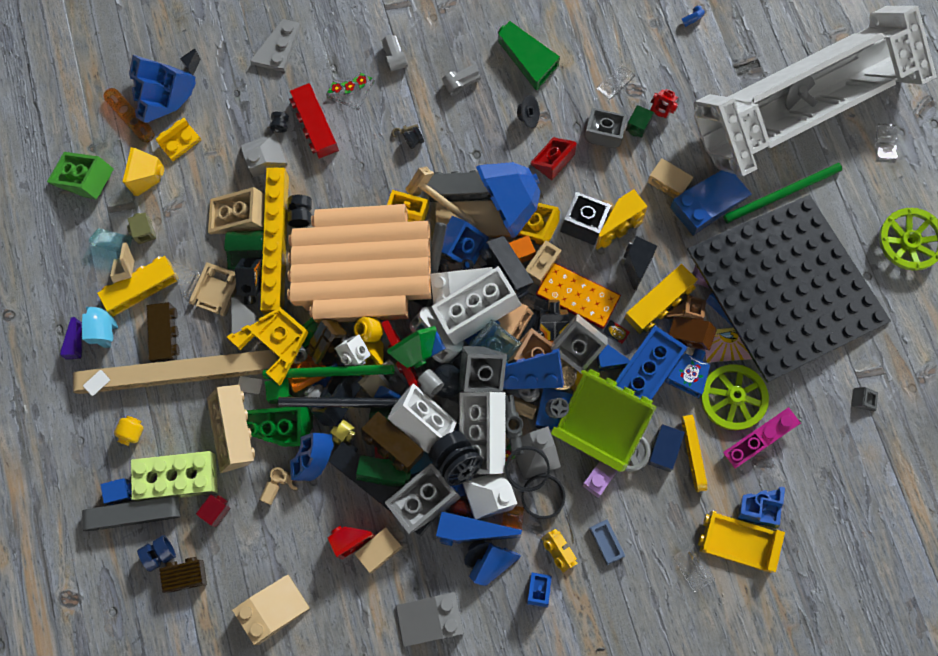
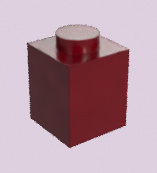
M210 495L196 515L216 528L231 508L226 505L228 501L222 496L218 495L215 497Z

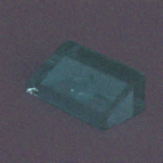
M98 228L88 242L92 246L121 253L122 244L127 242L130 248L133 237Z

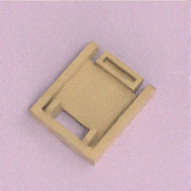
M206 262L191 295L189 304L193 306L196 304L197 307L216 314L220 312V315L225 317L231 305V297H234L237 292L235 272ZM215 272L228 275V282L214 278Z

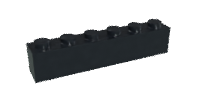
M342 441L330 456L329 462L391 512L385 502L401 488L356 480L360 455L356 453L358 449L350 442L346 445ZM436 518L414 532L421 537Z

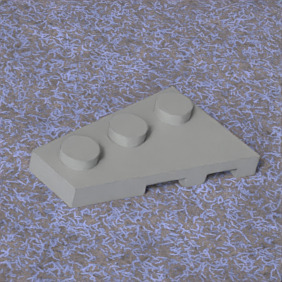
M282 19L250 60L251 64L285 72L301 27L300 23Z

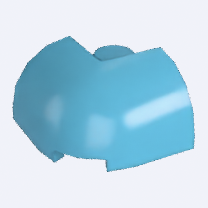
M86 307L87 313L82 314V340L88 344L97 343L103 348H110L113 341L112 329H118L117 321L101 308Z

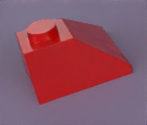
M339 526L330 532L331 535L327 538L336 557L343 560L362 548L375 537V534L367 530L351 527L341 528Z

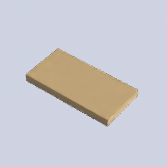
M492 200L451 202L478 222L475 228L489 238L511 237ZM435 202L436 223L441 222L447 225L452 216L457 217L439 202Z

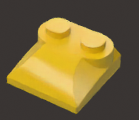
M538 203L537 210L518 235L522 237L529 235L530 239L539 245H543L545 241L549 242L559 223V208Z

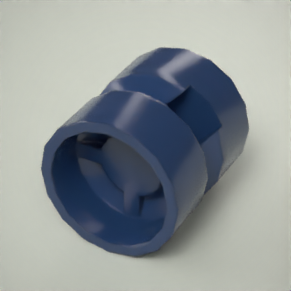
M165 535L153 540L152 545L146 544L137 550L139 559L148 572L159 568L161 562L167 563L176 558L175 550Z

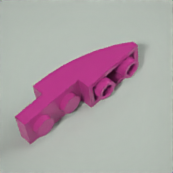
M788 407L723 453L736 469L801 424V422Z

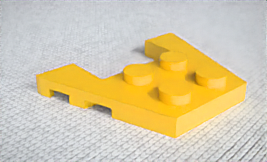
M280 307L259 318L258 322L250 326H244L241 331L235 334L231 333L227 338L241 350L253 337H257L276 354L279 359L266 371V374L280 386L305 341L308 331Z

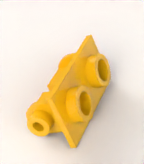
M554 529L541 538L545 549L551 553L555 565L562 573L578 564L576 562L577 558L570 547L563 550L562 546L567 544L560 531Z

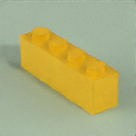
M164 255L163 257L155 258L152 263L137 268L132 273V278L107 285L97 294L106 311L114 317L180 279L171 262Z
M681 263L626 312L624 318L639 334L644 330L648 332L654 327L655 324L653 322L658 318L660 320L669 313L668 309L671 306L675 308L683 300L681 297L684 294L689 295L696 289L694 285L698 279Z

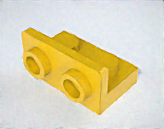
M182 118L176 121L168 130L161 132L155 140L174 162L199 143L201 138L187 120Z

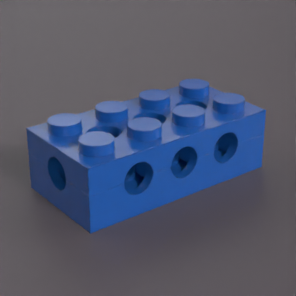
M654 326L617 378L616 386L622 389L625 386L635 391V396L639 398L645 396L652 400L688 347L657 326ZM655 352H660L663 357L656 356ZM644 367H649L652 373H647ZM634 382L639 383L642 388H640V389L635 388V387L633 386V383H634Z

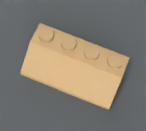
M240 385L216 387L207 398L220 473L248 466L255 458V450L251 447L250 443L251 430L247 426L248 413L243 405L244 392L241 391Z

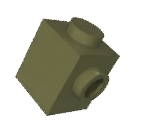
M136 213L133 217L127 218L129 222L127 226L128 233L138 244L156 239L152 221L146 213Z

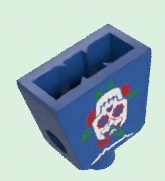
M695 349L692 356L684 354L665 383L699 399L703 394L710 368L709 364L703 362L706 352L701 349Z

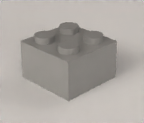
M577 314L553 341L551 350L559 349L560 357L581 373L607 346L608 338Z

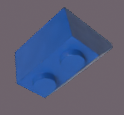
M452 216L447 224L442 254L455 262L470 259L475 264L480 255L479 251L488 241L489 237L467 221ZM469 262L465 263L466 268H469Z

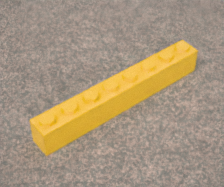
M266 168L260 307L264 315L280 307L284 310L287 199L289 189V175L285 168Z

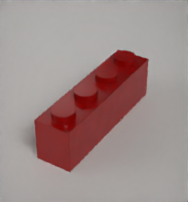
M308 83L290 90L292 98H289L293 109L297 108L298 110L296 116L299 123H303L305 126L302 130L306 139L310 138L312 142L309 143L312 153H317L320 159L339 151L311 84Z

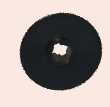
M532 95L526 96L517 107L518 119L529 128H535L540 117L538 102Z
M483 540L473 542L468 547V552L465 555V565L473 569L477 559L482 560L490 543H486Z

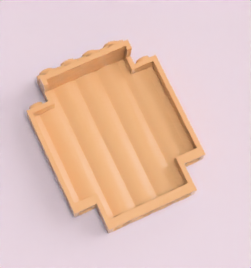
M405 204L316 209L314 215L311 216L312 228L292 229L291 234L288 236L289 245L292 248L291 252L288 253V262L291 264V270L288 271V281L291 282L290 289L287 290V298L294 306H303L306 311H310V317L316 323H320L322 320L356 322L362 317L377 318L379 320L408 319V300L431 299L430 225L428 221L408 222Z

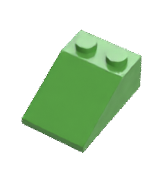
M64 152L47 183L82 197L97 200L106 182L110 179L114 168L99 156Z

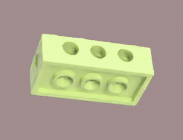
M211 451L132 459V500L144 501L172 496L182 498L218 494L216 454ZM197 470L196 477L192 479L193 472ZM177 473L176 479L172 481L173 475ZM157 475V480L153 483V478Z

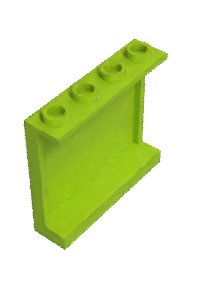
M589 368L588 371L582 370L583 376L568 404L569 411L566 416L561 418L558 426L553 428L551 434L615 470L623 472L626 470L657 407L652 404L653 400L645 396L641 398L635 396V391L625 386L622 389L616 386V381L610 378H606V380L600 378V373Z

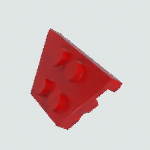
M389 320L381 323L391 344L388 348H391L401 340L396 331L393 330ZM398 361L396 366L399 372L406 377L409 386L415 384L419 387L418 375L414 367L406 368Z

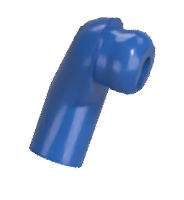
M701 6L694 7V13L682 18L685 27L704 16L705 11Z

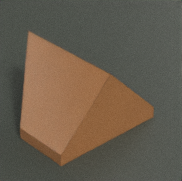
M688 295L684 301L671 309L664 318L673 321L674 317L677 316L704 320L706 300Z

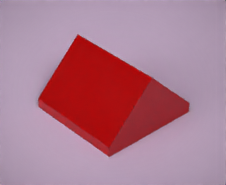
M553 137L530 164L552 181L574 157L577 143Z

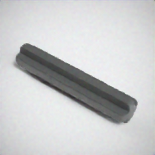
M437 222L434 229L430 250L431 274L438 273L447 225L441 222Z

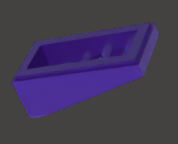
M75 317L70 318L60 356L67 360L81 359L82 322Z

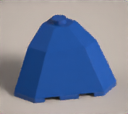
M136 55L132 57L129 75L130 79L134 80L135 87H132L133 100L137 101L136 117L141 121L148 123L177 111L192 95L196 84L195 76L163 63Z
M514 162L477 166L476 168L481 180L491 195V199L497 211H499L506 229L512 238L516 237L537 210L541 193L538 187L540 180L537 174L532 175L529 168Z

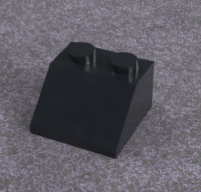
M576 191L560 232L595 246L611 205Z
M636 236L634 242H629L623 256L626 258L624 266L634 290H637L657 249V245Z

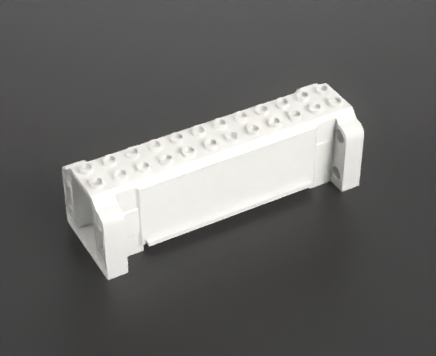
M885 6L870 14L869 27L859 33H854L728 97L709 94L693 103L695 110L694 119L705 150L716 168L745 176L758 169L753 156L754 153L766 147L772 148L896 85V82L923 85L937 78L919 7ZM807 76H811L814 79L815 85L808 93L818 103L812 107L801 98L788 111L785 101L790 86Z

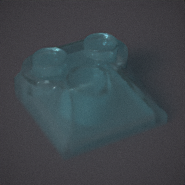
M491 319L482 331L471 339L469 346H482L506 353L507 363L521 346L522 342Z

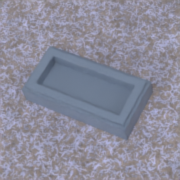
M608 519L589 528L606 565L625 557Z

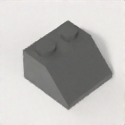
M462 346L459 385L464 392H503L507 354L482 346Z

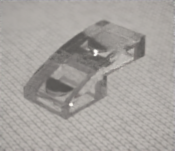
M877 124L875 140L876 162H896V142L898 140L896 125Z

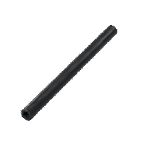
M278 397V407L393 408L400 398Z

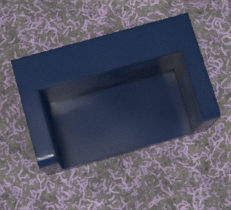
M662 424L659 427L648 465L671 472L674 468L685 432Z

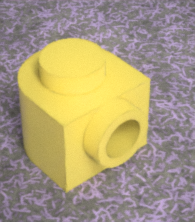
M342 418L338 427H333L330 431L333 437L332 441L337 445H340L342 441L344 443L350 442L356 434L354 432L355 427Z

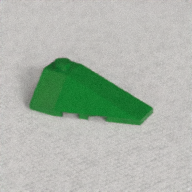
M309 407L247 410V426L251 430V437L282 447L300 446L301 437L310 434L313 428V414Z

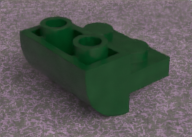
M264 230L228 231L226 233L224 249L227 254V269H235L242 258H261L262 268Z

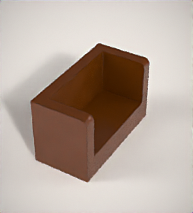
M675 316L669 335L687 347L710 351L717 329L710 321Z

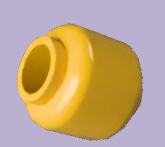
M362 317L356 322L354 333L355 336L360 335L363 342L375 343L383 335V326L377 318Z
M130 416L121 418L114 430V435L119 438L117 442L129 446L130 443H137L144 430V427L141 425L142 421Z

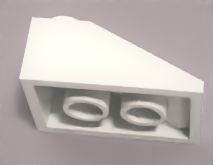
M492 267L430 274L433 305L493 270Z

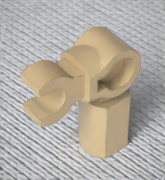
M280 467L273 468L270 472L271 481L267 482L259 500L272 505L280 488L278 486L279 483L282 485L288 484L292 490L297 491L298 488L292 484L294 480H291L290 473Z

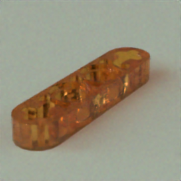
M107 89L104 92V99L107 104L142 142L152 141L155 134L150 125L140 119L137 124L131 125V119L137 118L135 109L117 89ZM112 95L115 96L118 100L117 103H115V101L112 98H110ZM122 106H128V110L126 112H119ZM141 128L148 133L146 136L141 132Z

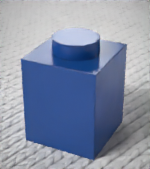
M122 478L100 484L104 504L111 506L132 500V483L130 480Z

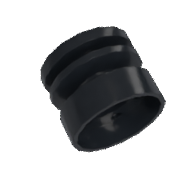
M454 431L441 437L434 443L428 454L430 461L436 469L440 470L441 476L444 477L446 483L450 486H457L471 479L479 471L483 463L482 457L460 431Z

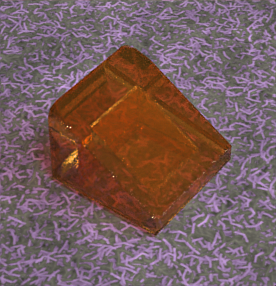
M515 506L513 510L503 512L502 526L522 530L524 507Z

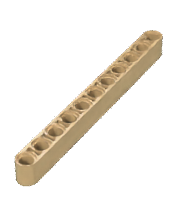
M271 350L76 371L73 372V393H89L83 385L99 370H102L110 379L98 391L104 392L262 374L264 369H269L279 357Z

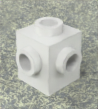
M360 335L346 339L335 348L345 366H361L366 363L365 359L371 355Z

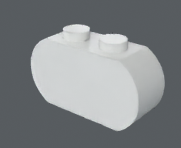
M424 307L410 322V330L414 333L417 330L435 326L446 349L433 356V358L440 363H450L462 350L463 341L454 345L433 308Z

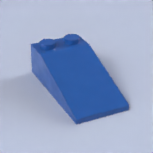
M721 170L673 199L670 209L694 236L750 197L752 193L736 174Z
M441 512L436 537L440 540L441 544L452 546L453 543H471L478 540L491 541L521 538L522 530Z

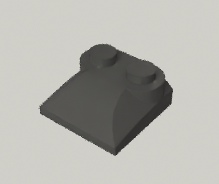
M592 108L585 139L591 144L608 148L619 147L622 142L627 115Z

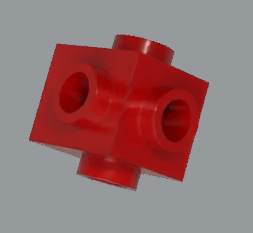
M662 89L658 94H654L651 100L652 107L650 111H653L659 117L667 118L671 113H675L679 105L676 103L678 97L675 96L673 91Z

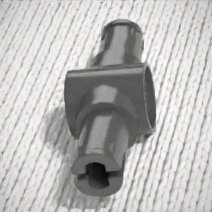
M514 395L505 396V433L507 438H509L511 452H513L517 448L522 447L521 430L523 428V421L519 417L518 412H516ZM510 420L516 422V430L509 428L508 423ZM522 450V451L517 452V453L514 454V455L524 454V452H523V450Z

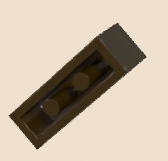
M170 302L146 305L149 360L152 363L177 360V356L180 354L179 345L176 344V337L179 336L178 327L175 325V319L178 318L177 309Z
M379 412L361 428L362 439L368 445L373 444L383 458L388 457L393 462L392 465L400 472L403 470L407 474L423 457L424 450Z

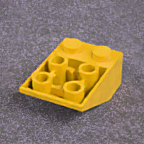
M635 189L619 198L599 233L596 244L597 250L601 247L606 248L613 242V239L623 237L627 234V230L632 227L637 228L643 223L648 206Z
M392 190L387 205L405 204L408 222L425 221L429 210L428 199Z

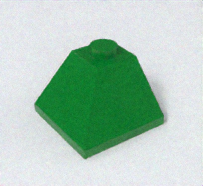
M433 326L417 330L389 348L387 352L406 368L415 366L417 369L426 364L425 360L431 357L437 329Z

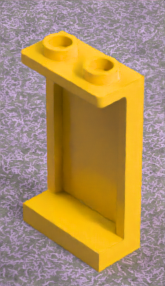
M711 511L709 515H705L703 526H706L704 534L700 535L698 545L701 546L700 552L768 573L776 572L785 532L763 528L717 514L716 511Z

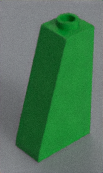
M511 21L500 27L498 43L532 87L538 90L559 66L560 56Z

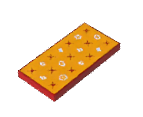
M556 263L552 265L536 293L537 297H541L546 301L560 300L561 309H565L575 316L578 314L586 321L602 329L605 328L621 297L620 294Z

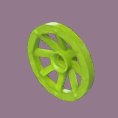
M903 208L892 213L883 222L879 232V243L884 255L893 264L906 270L918 271L927 269L938 262V244L936 252L921 245L938 241V219L934 215L919 208ZM906 216V233L895 221L896 219ZM913 217L924 220L917 230H913ZM929 225L936 233L933 236H921V233ZM890 226L900 238L888 237ZM890 244L901 245V248L895 253ZM916 250L930 257V259L920 262ZM908 251L912 262L904 260L901 256Z
M729 364L717 368L707 377L704 391L701 395V404L705 414L714 424L726 430L740 431L754 426L763 418L768 408L769 394L765 382L755 371L743 365ZM725 373H737L735 386L724 375ZM743 375L750 378L754 383L742 388ZM718 377L728 390L711 388L710 386ZM758 388L760 400L747 396V393ZM734 393H737L739 398H735ZM709 394L725 396V399L711 407ZM744 402L759 407L753 418ZM730 405L726 420L715 413L724 406ZM739 406L745 422L733 423L736 408Z

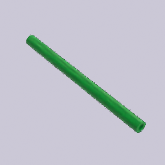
M836 163L731 211L723 215V219L728 224L841 172L842 166L840 163Z
M393 364L290 368L285 378L394 374L395 368ZM264 369V370H263V373H262L263 378H264V379H271V378L266 374V371H267L268 369Z

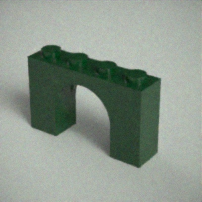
M371 408L369 420L377 412L388 419L392 408ZM360 455L356 480L402 488L405 483L409 482L411 471L407 474L403 470L401 472L392 465L393 462L390 459Z

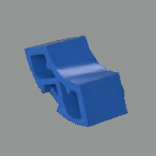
M311 433L301 437L299 451L295 458L290 460L291 480L312 481L322 474L334 448L332 434Z

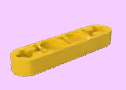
M693 415L682 416L681 423L683 432H685L684 439L694 488L696 492L707 491V480Z

